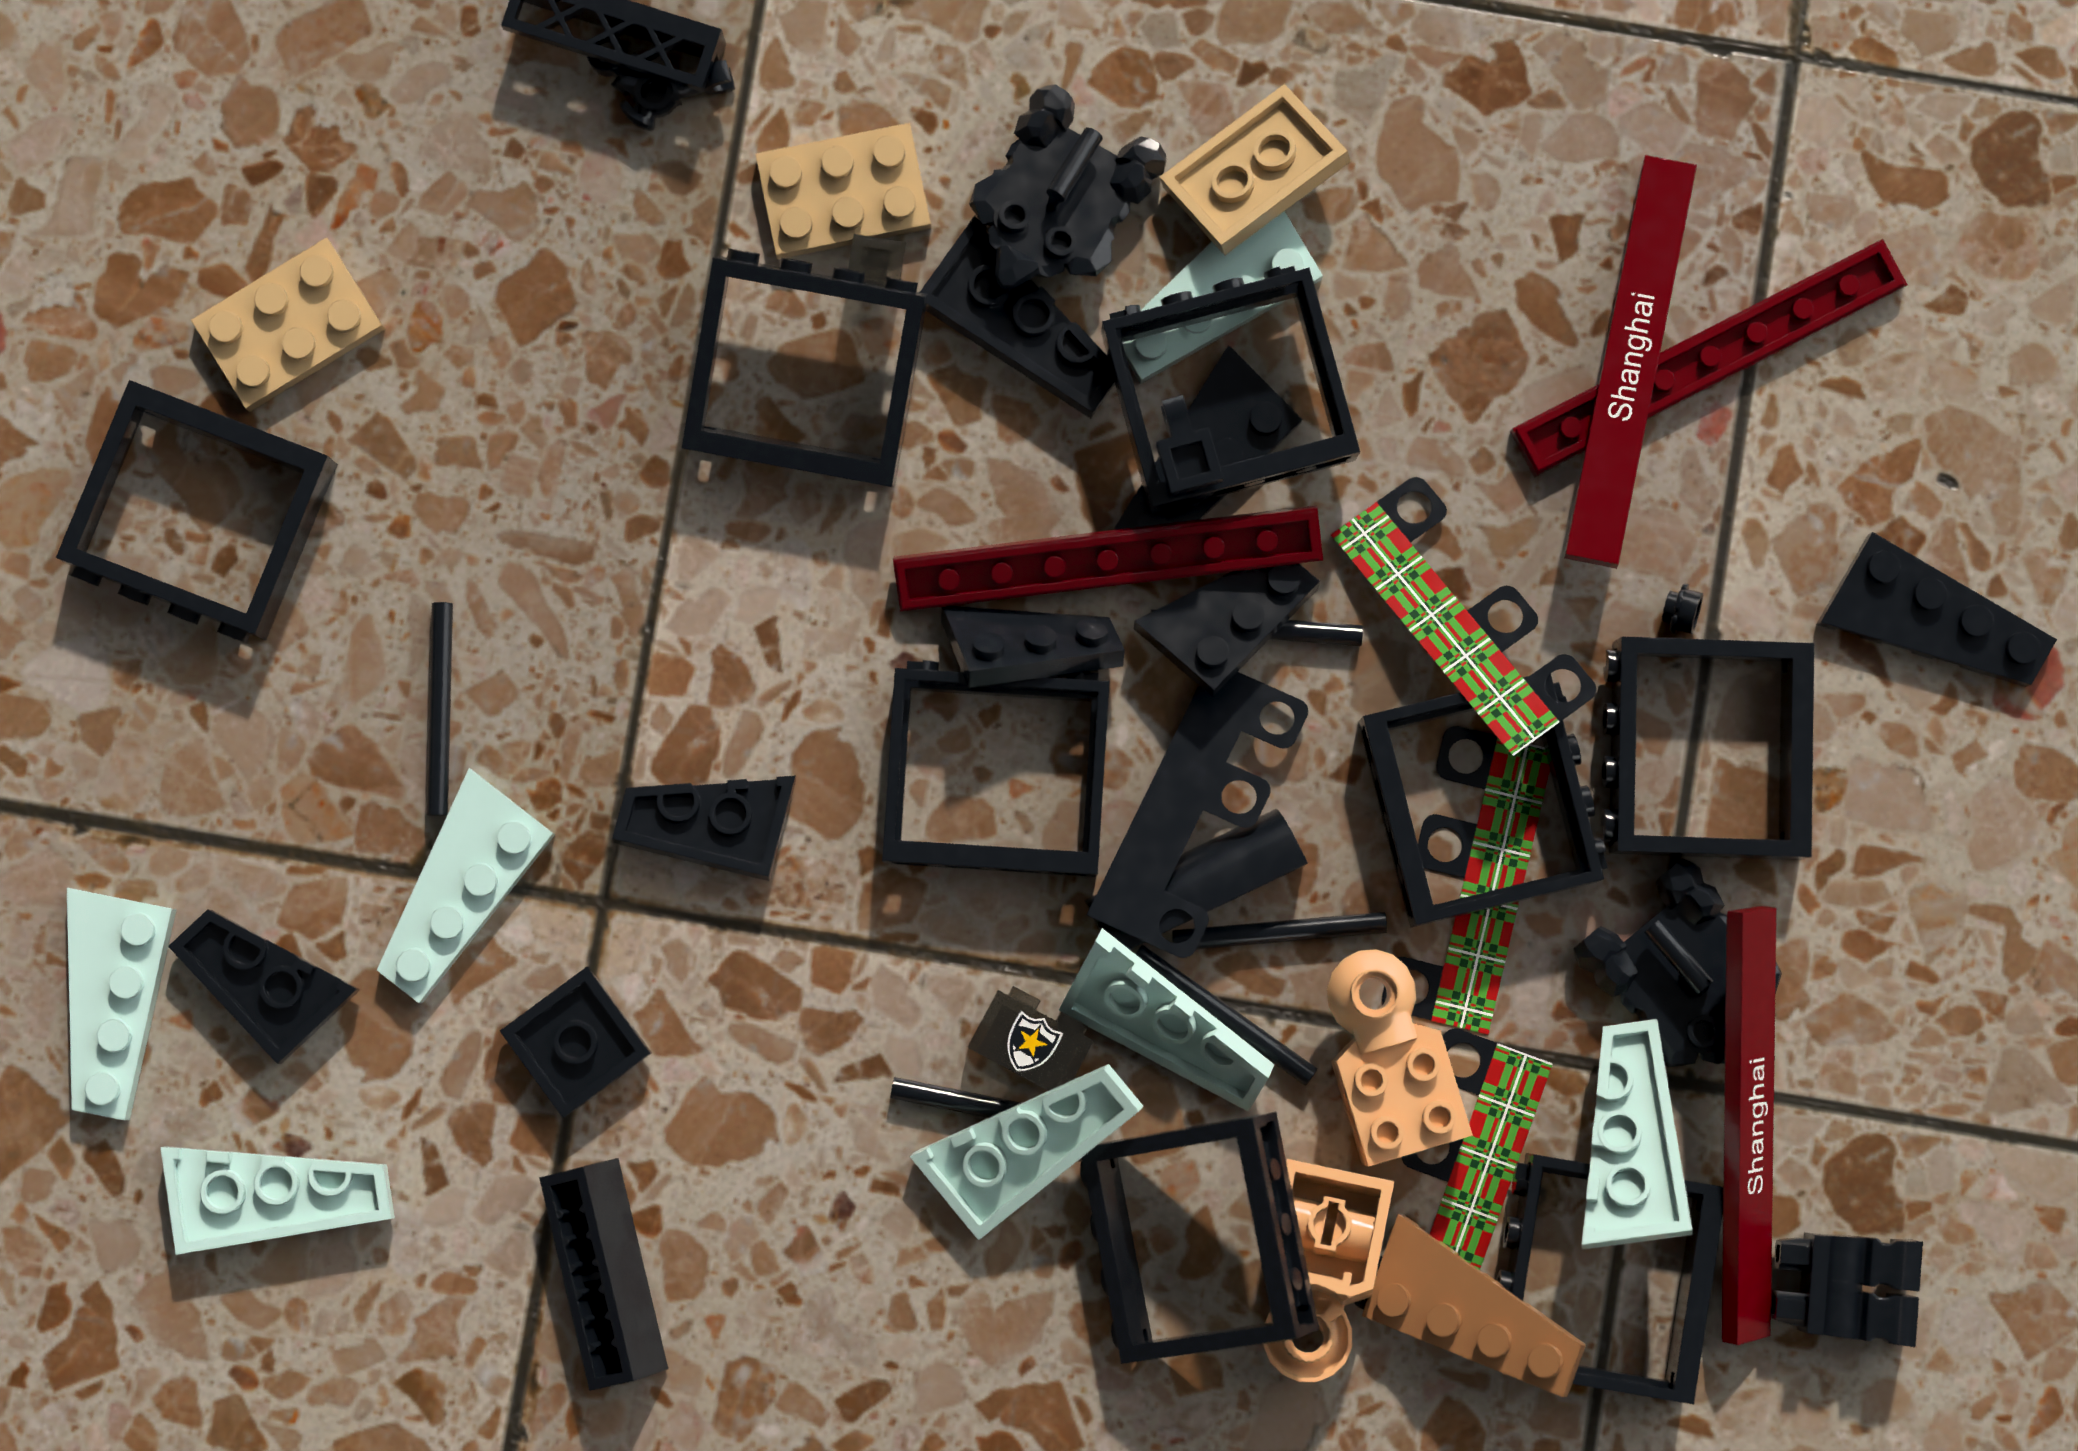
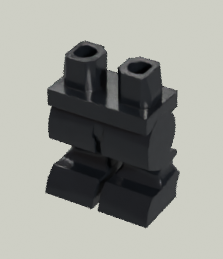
M1804 1232V1238L1777 1239L1774 1256L1775 1268L1801 1271L1800 1292L1773 1290L1771 1296V1318L1797 1326V1330L1808 1334L1858 1339L1869 1342L1876 1338L1883 1339V1341L1890 1344L1916 1347L1919 1297L1899 1293H1886V1298L1879 1297L1873 1292L1862 1291V1285L1871 1287L1887 1285V1287L1898 1290L1920 1291L1923 1242L1913 1239H1890V1243H1882L1878 1238L1806 1232Z

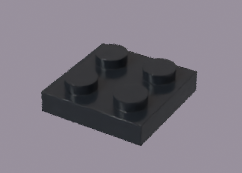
M585 967L500 1030V1033L562 1118L569 1116L652 1054L651 1050L590 967Z

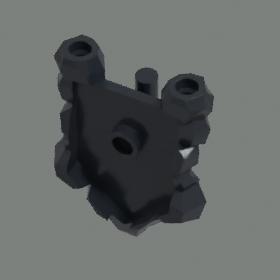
M1056 84L1037 89L1029 98V111L1018 118L1014 134L1019 139L1010 146L1006 154L1008 160L1006 165L1002 169L994 170L992 175L975 184L969 203L982 225L991 226L988 229L989 243L997 251L995 278L999 287L1003 290L1011 291L1035 276L1052 277L1064 272L1065 268L1070 275L1097 277L1112 261L1111 241L1115 239L1114 229L1116 224L1123 222L1129 214L1130 202L1139 204L1152 191V180L1164 174L1166 153L1160 143L1151 138L1141 136L1123 146L1119 153L1115 155L1099 146L1103 137L1097 130L1086 127L1080 135L1069 129L1074 120L1075 103L1072 96L1066 90Z
M1682 858L1655 881L1660 898L1667 905L1666 908L1624 942L1616 933L1600 926L1573 948L1579 967L1594 973L1596 986L1611 997L1620 995L1621 1003L1631 1014L1636 1013L1640 1021L1657 1019L1664 1063L1668 1068L1695 1064L1698 1054L1703 1061L1725 1064L1727 915L1720 912L1725 905L1716 887L1704 883L1701 868L1695 863ZM1777 962L1775 994L1782 975Z

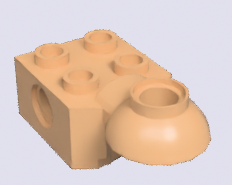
M1377 949L1357 951L1344 958L1331 974L1327 987L1328 1006L1336 1022L1350 1034H1353L1354 1038L1345 1045L1331 1063L1362 1165L1373 1166L1473 1136L1441 1031L1413 1024L1411 1015L1416 1001L1415 981L1407 966L1393 954ZM1369 978L1379 980L1386 988L1387 997L1385 1003L1376 1010L1367 1008L1359 998L1360 986Z
M1287 1159L1286 1163L1319 1330L1323 1335V1343L1318 1350L1311 1353L1298 1350L1292 1340L1264 1343L1263 1346L1270 1363L1282 1375L1298 1382H1318L1333 1376L1346 1363L1352 1349V1327L1344 1311V1306L1372 1297L1394 1181ZM1270 1311V1313H1269V1315H1268L1267 1320H1266L1265 1323H1272V1322H1273V1321H1272V1316H1271V1311Z

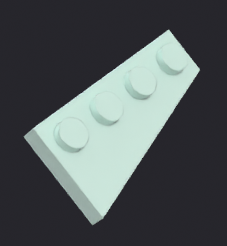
M1284 211L1226 255L1211 242L1149 301L1141 311L1162 306L1161 299L1175 293L1191 291L1193 298L1213 293L1212 286L1225 280L1243 278L1244 284L1265 279L1264 273L1279 266L1281 269L1294 266L1295 271L1310 267L1314 284L1321 281L1323 275ZM1284 301L1123 342L1127 361L1141 384Z
M469 768L377 971L415 1001L423 1003L555 834Z
M67 888L72 1110L120 1120H130L177 909Z
M1103 928L1058 1010L1246 1111H1249L1274 1067L1271 1061Z
M1653 1019L1603 1026L1582 1250L1692 1235V1225L1658 1021Z
M1107 1064L915 1151L910 1158L975 1237L980 1240L1137 1114L1143 1105L1113 1068Z
M160 1147L176 1255L395 1218L387 1164Z

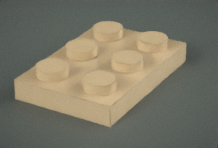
M1283 84L1161 175L1160 180L1163 188L1217 248L1226 255L1351 161L1348 150L1299 98Z
M910 123L755 154L777 260L931 229Z
M327 237L191 319L237 396L249 412L385 330Z

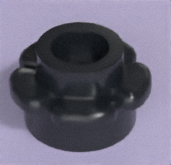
M1686 583L1682 585L1679 592L1669 591L1663 609L1662 621L1671 623L1670 631L1672 634L1676 635L1678 631L1693 634L1701 611L1703 593L1689 590V584Z

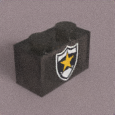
M1012 986L1008 995L998 990L968 1048L1048 1091L1072 1081L1093 1043V1040L1084 1036L1089 1026L1061 1011L1056 1020L1037 1011L1041 1001Z

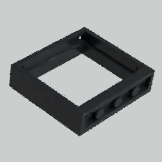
M728 248L727 257H713L682 449L892 487L897 479L929 294L917 292L918 283L899 278L886 277L885 286L864 283L865 273L850 269L834 267L832 276L811 273L813 263L801 260L781 258L780 267L759 263L760 253ZM729 277L906 309L881 458L705 426Z
M1279 266L1264 273L1265 279L1244 284L1243 278L1225 280L1212 286L1213 293L1194 298L1191 291L1175 293L1161 299L1162 306L1141 311L1140 305L1125 306V310L1109 314V320L1102 321L1101 335L1150 515L1356 461L1360 454V448L1310 267L1295 271L1294 266L1283 269ZM1294 298L1332 437L1220 466L1224 478L1222 483L1170 497L1166 481L1160 482L1123 342Z
M129 380L56 558L71 565L68 573L69 576L99 587L102 578L121 585L117 594L148 606L152 597L170 603L167 613L198 625L201 616L220 623L217 632L232 639L247 643L250 635L267 640L338 464L328 455ZM144 413L303 473L247 613L87 553V549Z
M1620 637L1614 641L1613 650H1606V666L1603 667L1604 680L1612 682V703L1604 704L1602 718L1604 735H1611V756L1603 757L1601 771L1603 788H1610V809H1603L1600 825L1603 826V841H1609V854L1802 860L1812 857L1814 643ZM1637 656L1781 661L1779 840L1634 835Z
M923 660V662L907 661V669L895 668L883 863L1097 877L1110 681H1098L1099 673L1080 672L1067 674L1066 679L1044 677L968 688L961 668L960 672L939 671V663ZM911 690L1091 702L1082 852L902 841Z
M1550 674L1546 680V690L1549 696L1556 701L1567 702L1566 696L1562 694L1560 683H1553ZM1456 693L1365 715L1358 721L1410 928L1604 880L1602 869L1608 868L1604 855L1606 848L1601 837H1593L1589 817L1595 816L1593 798L1587 785L1580 786L1575 768L1576 765H1580L1582 762L1580 748L1576 736L1573 733L1567 735L1563 720L1541 737L1576 870L1435 905L1432 902L1389 731L1473 711L1474 708L1461 693Z
M1276 1112L1102 1142L1082 1157L1080 1175L1082 1182L1088 1189L1092 1209L1090 1226L1093 1237L1099 1246L1102 1261L1101 1284L1109 1298L1113 1319L1111 1336L1114 1345L1119 1350L1121 1364L1292 1340L1319 1330ZM1236 1137L1273 1322L1153 1340L1118 1158Z
M1526 1153L1524 1163H1516L1511 1190L1512 1195L1519 1196L1516 1217L1508 1216L1503 1237V1248L1511 1249L1507 1271L1500 1270L1497 1281L1523 1301L1543 1172L1588 1180L1590 1164ZM1684 1180L1686 1195L1692 1198L1690 1211L1692 1235L1686 1237L1665 1380L1579 1365L1572 1384L1694 1405L1723 1216L1722 1186Z

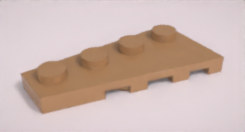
M1398 1214L1375 1277L1372 1297L1368 1298L1362 1316L1558 1396L1568 1397L1586 1344L1533 1306L1523 1302L1506 1290L1502 1284L1487 1273L1481 1272L1459 1256V1253L1442 1241L1432 1237L1418 1227L1419 1225L1404 1214Z

